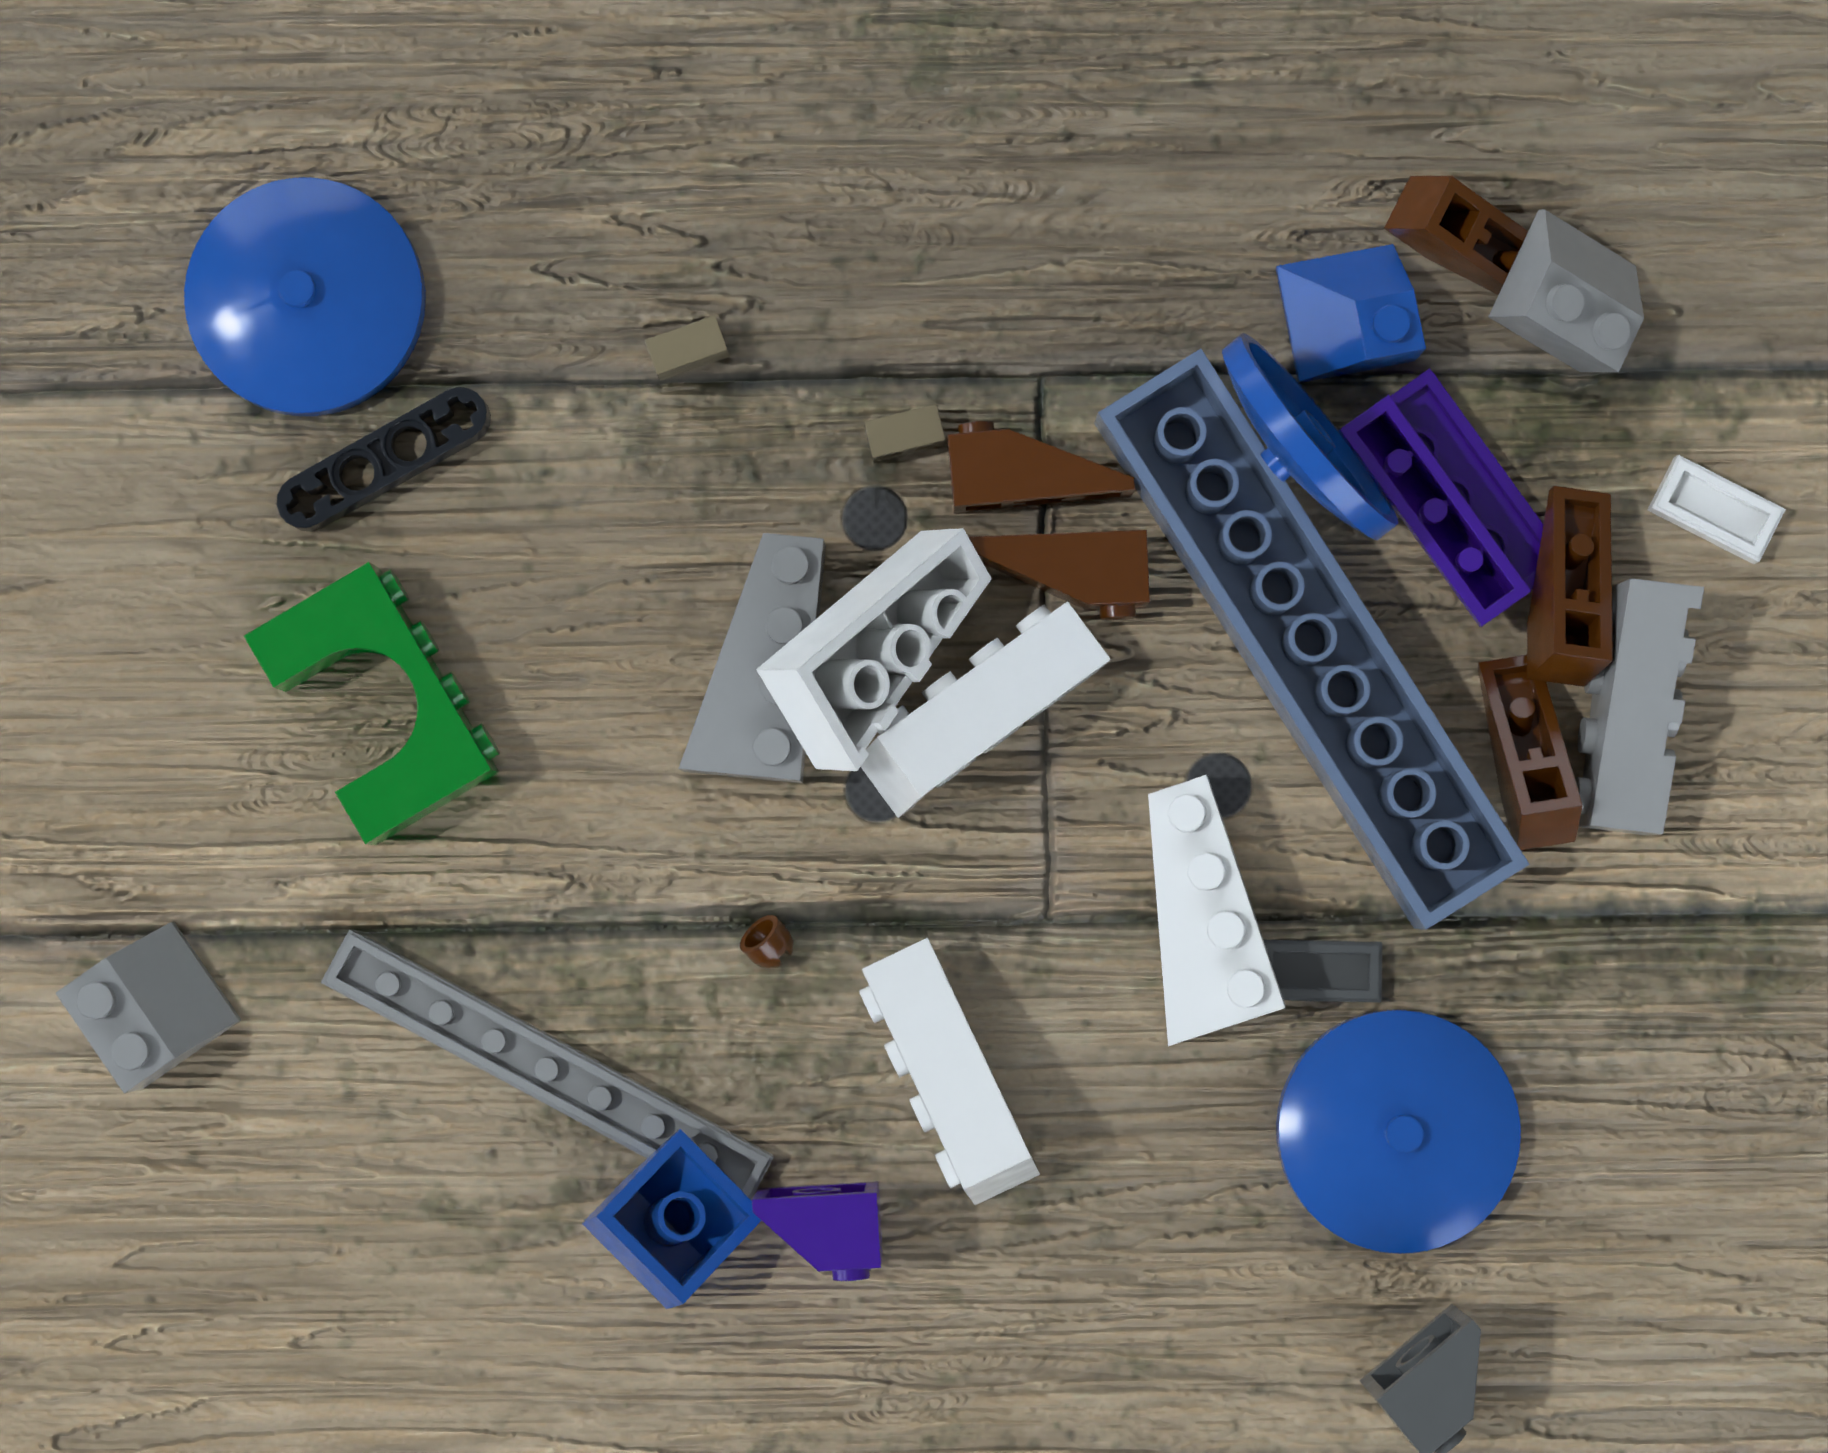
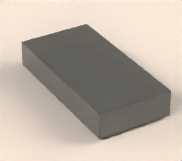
M1263 939L1284 1000L1381 1003L1382 942Z

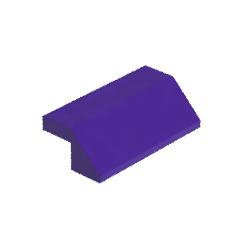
M1430 368L1391 396L1388 394L1338 430L1479 627L1484 626L1531 592L1534 585L1544 524Z

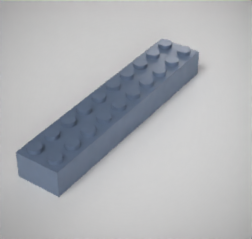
M1197 350L1099 411L1094 422L1098 431L1126 475L1134 477L1136 491L1413 928L1427 930L1530 865L1287 482L1281 481L1261 457L1260 453L1265 450L1264 446L1203 350Z

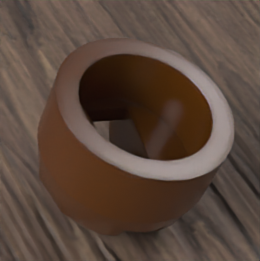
M767 915L757 920L748 928L741 939L740 949L759 967L778 968L782 966L778 958L784 953L789 956L793 953L794 940L787 927L776 916Z

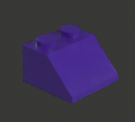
M879 1181L758 1188L752 1199L753 1213L818 1272L832 1271L834 1281H856L870 1278L869 1271L872 1268H881L883 1250Z

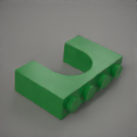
M370 562L244 635V638L273 688L285 692L346 657L364 653L380 654L391 658L409 677L416 694L417 717L413 732L407 743L394 757L335 791L364 843L378 845L499 773L492 759L500 755V752L484 725L481 723L473 728L462 707L470 703L457 678L452 672L443 676L431 657L439 652V648L427 627L421 620L413 625L401 604L409 600V597L397 576L391 569L382 573L380 568Z

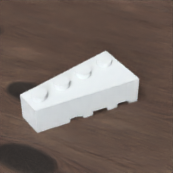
M964 528L920 531L756 669L815 769L859 770L869 755L865 750L879 730H886L899 712L895 707L912 682L921 681L932 665L929 658L943 638H951L992 579Z
M1068 601L1052 613L1045 604L1033 611L1016 625L1021 635L1005 646L999 638L988 643L969 658L975 668L958 680L951 671L922 692L927 700L926 703L910 714L902 705L897 708L899 712L886 730L878 731L879 736L866 749L869 755L861 765V768L898 818L913 808L933 788L943 786L974 762L976 757L992 750L1021 728L1023 723L1029 719H1034L1111 660Z
M1204 775L1148 794L1168 1046L1284 1009L1286 1005L1209 777Z
M929 939L921 940L863 968L862 971L869 986L859 990L860 995L874 1024L885 1019L894 1040L884 1044V1047L899 1078L910 1073L919 1095L909 1099L923 1131L927 1132L935 1128L945 1150L935 1154V1157L949 1187L952 1188L961 1184L973 1204L977 1205L1040 1175Z

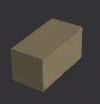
M715 315L645 339L660 381L730 356Z
M937 404L864 422L873 463L945 446L946 440Z

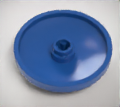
M299 177L273 181L249 190L233 200L218 213L204 230L190 258L185 280L184 306L190 335L197 351L205 364L224 385L243 399L266 410L284 415L308 417L334 414L357 406L380 392L398 375L410 358L421 333L426 307V289L423 271L414 246L401 226L384 207L368 195L343 183L321 178Z
M1245 333L1240 334L1222 349L1223 359L1235 392L1248 418L1268 447L1260 454L1272 472L1283 482L1291 476L1323 507L1340 520L1374 540H1379L1399 523L1390 502L1350 449L1335 425L1292 375L1261 344Z
M1401 1009L1380 1010L1354 1016L1337 1024L1318 1037L1303 1052L1293 1066L1281 1093L1276 1119V1141L1281 1165L1290 1187L1306 1210L1319 1223L1335 1235L1360 1247L1378 1252L1402 1254L1423 1252L1447 1245L1466 1235L1486 1219L1503 1198L1515 1172L1520 1151L1521 1125L1518 1104L1507 1075L1491 1052L1477 1038L1454 1023L1434 1015Z

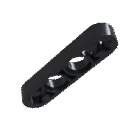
M455 387L446 390L291 477L281 486L277 494L276 505L279 515L286 523L301 531L313 532L326 527L481 439L490 426L491 414L488 405L477 392L469 388ZM461 401L467 408L476 405L477 411L470 416L473 426L463 430L458 424H452L443 429L441 432L449 441L439 446L436 433L424 420L433 415L435 422L441 425L454 416L451 406ZM407 429L421 431L427 441L423 455L413 461L399 459L394 450L397 436ZM365 458L372 463L374 468V478L371 484L359 491L348 489L342 479L345 465L353 459ZM329 473L332 486L344 497V500L336 504L334 497L328 494L313 504L316 514L311 518H308L301 512L293 514L292 508L299 503L296 493L302 489L311 495L324 491L328 487L320 479Z

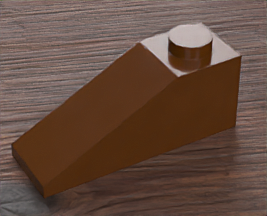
M1410 176L1384 227L1385 230L1425 258L1499 295L1528 233L1525 228L1453 176Z
M992 421L963 423L958 425L959 433L947 435L954 514L1130 498L1135 490L1134 477L1010 429L994 430V422Z
M1553 486L1548 494L1527 622V679L1585 687L1612 662L1611 494Z
M1147 530L969 537L984 565L1066 602L1068 601L1084 610H1100L1101 620L1136 618V608H1146L1150 603Z
M1527 655L1479 662L1478 673L1500 796L1511 836L1520 850L1575 842L1583 804L1547 683L1545 681L1527 679Z

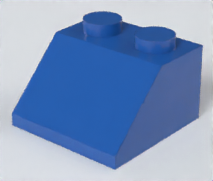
M679 1129L628 1175L582 1224L666 1309L683 1305L762 1220L753 1213L752 1201Z

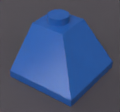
M1393 244L1276 266L1275 269L1298 383L1415 362L1426 349L1415 291Z

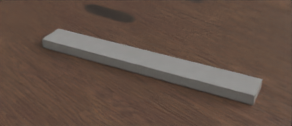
M349 929L320 982L645 1158L653 1154L675 1132L681 1129L750 1200L774 1158V1155L354 929Z

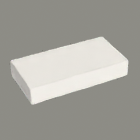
M1677 455L1673 458L1647 510L1752 564L1760 562L1786 509Z

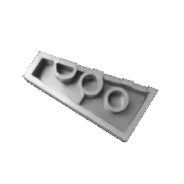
M763 533L678 768L681 771L803 783L806 752L756 669L819 617L826 553L824 539Z
M1633 578L1612 586V662L1584 687L1585 693L1592 694L1590 718H1582L1578 732V752L1586 754L1583 778L1576 777L1575 779L1583 804L1578 827L1648 836L1664 833L1676 761L1675 751L1665 749L1667 737L1674 738L1678 733L1680 724H1682L1685 700L1682 697L1681 690L1675 689L1677 677L1683 675L1686 664H1692L1696 639L1689 637L1685 626L1688 608L1701 609L1704 587Z

